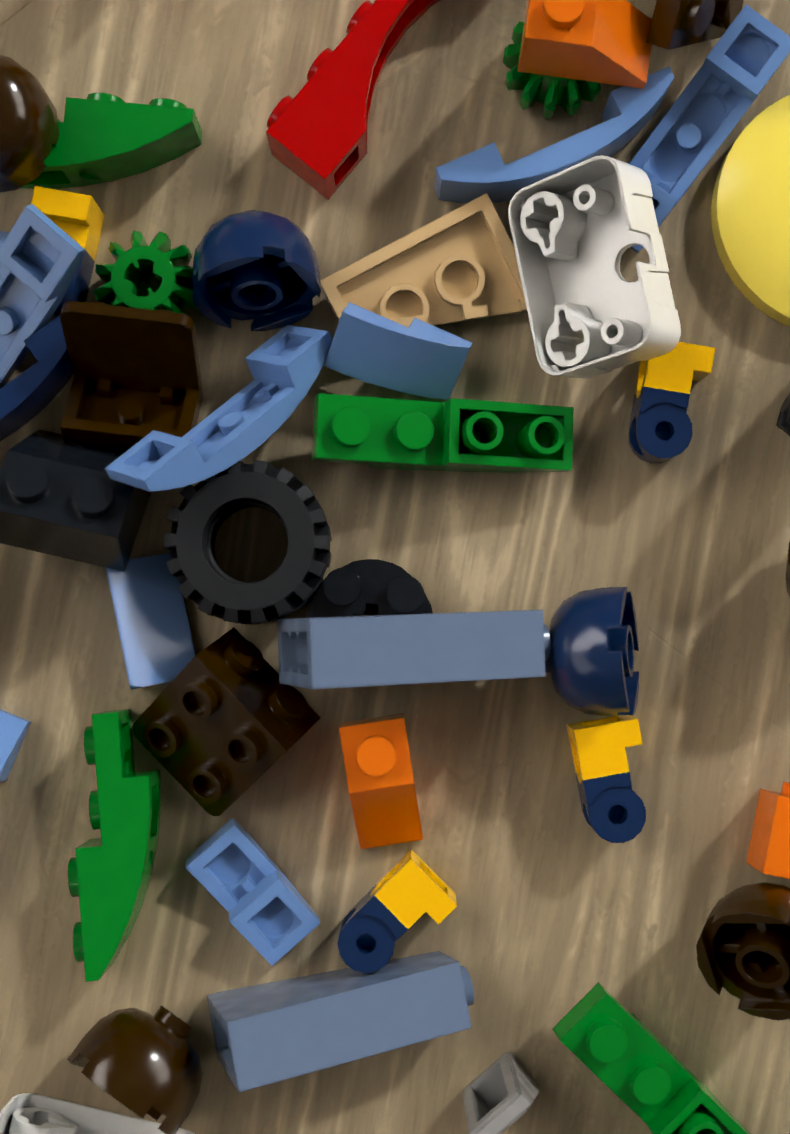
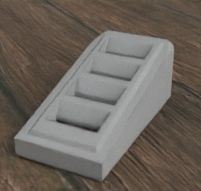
M505 1052L463 1089L462 1096L468 1134H502L527 1112L540 1092L536 1081L511 1052L508 1054Z

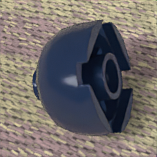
M255 210L227 216L211 225L195 249L192 274L193 303L202 316L219 326L231 328V318L240 321L254 319L251 324V331H268L292 325L312 312V299L316 295L320 298V271L315 251L303 231L285 217Z
M628 587L596 588L578 592L564 600L551 619L549 631L551 650L549 658L545 661V672L551 673L554 688L567 705L585 714L619 716L634 715L636 712L639 693V671L633 672L634 650L639 651L634 601L631 592H627Z

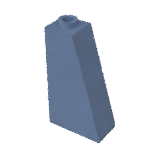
M543 610L277 619L279 683L308 689L546 677L545 661L549 658L551 650V637L548 627L544 624Z
M441 951L389 960L384 967L374 972L363 973L352 968H344L221 991L207 995L217 1058L238 1092H243L470 1029L472 1026L468 1006L474 1004V989L467 969L464 966H460L459 961Z

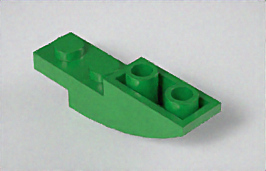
M91 93L87 96V99L66 97L64 122H60L58 119L60 134L56 147L52 144L50 154L44 160L46 168L38 178L21 188L34 189V186L49 189L83 187L112 182L140 174L173 161L200 146L203 132L194 109L187 108L183 103L176 100L157 98L151 100L149 105L125 103L121 98L107 93Z
M318 393L314 397L312 461L369 464V468L401 470L572 471L574 407L450 398L446 402Z
M130 709L103 711L92 714V726L86 727L84 731L85 758L88 765L96 766L97 790L91 791L89 796V818L93 830L100 829L101 838L89 839L75 849L76 857L70 858L68 864V886L71 896L79 897L81 922H76L74 925L73 952L76 962H84L85 982L99 981L113 965L127 941L143 905L153 871L159 838L161 813L160 769L135 771Z
M599 982L552 1028L558 1039L640 1117L653 1134H751L709 1089Z

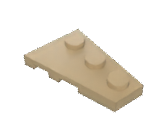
M487 193L320 280L321 290L338 322L349 302L406 327L410 326L414 318L433 326L527 311L514 245Z

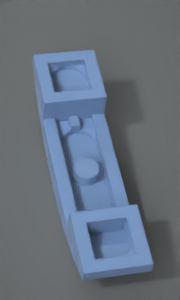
M748 5L743 7L708 54L702 67L631 162L627 163L641 168L650 180L658 228L790 53V36ZM633 245L630 247V249L635 251L637 254H639V252L643 248L642 245Z
M670 66L648 75L644 89L622 86L611 91L602 113L603 123L505 165L494 142L436 167L434 190L438 199L468 203L487 193L492 203L510 201L520 189L592 157L600 155L613 157L640 133L663 102L675 78Z
M33 204L24 208L0 247V388L5 385L30 351L24 340L48 324L76 274L85 251L82 246Z
M286 325L245 358L254 378L253 381L183 437L155 430L151 431L105 468L108 476L112 480L149 492L163 491L188 486L208 479L244 459L280 428L310 390L326 361L332 343L329 331Z

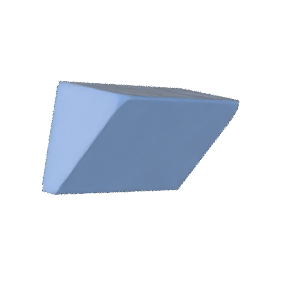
M170 553L129 559L125 572L106 568L131 689L173 681L196 656L185 597L178 589L180 583L177 577L170 575L166 561L171 560Z

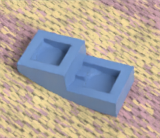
M349 302L341 314L324 366L344 375L390 390L422 397L449 400L472 342L417 318H414L410 326L406 327Z
M234 817L185 859L186 869L228 911L229 922L272 966L320 924L319 917L302 895Z

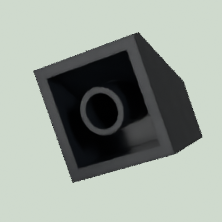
M38 429L7 451L0 468V543L125 572L151 492L112 480L108 476L105 468L128 449L64 442L62 434Z

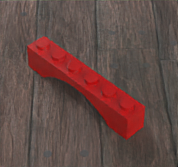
M376 0L373 4L370 1L364 2L350 19L346 30L348 34L336 49L332 51L330 48L322 51L311 65L307 74L308 82L294 99L291 96L283 98L270 114L267 121L268 129L266 135L271 154L327 200L330 199L367 154V123L373 94L388 57L405 32L430 7L441 0Z

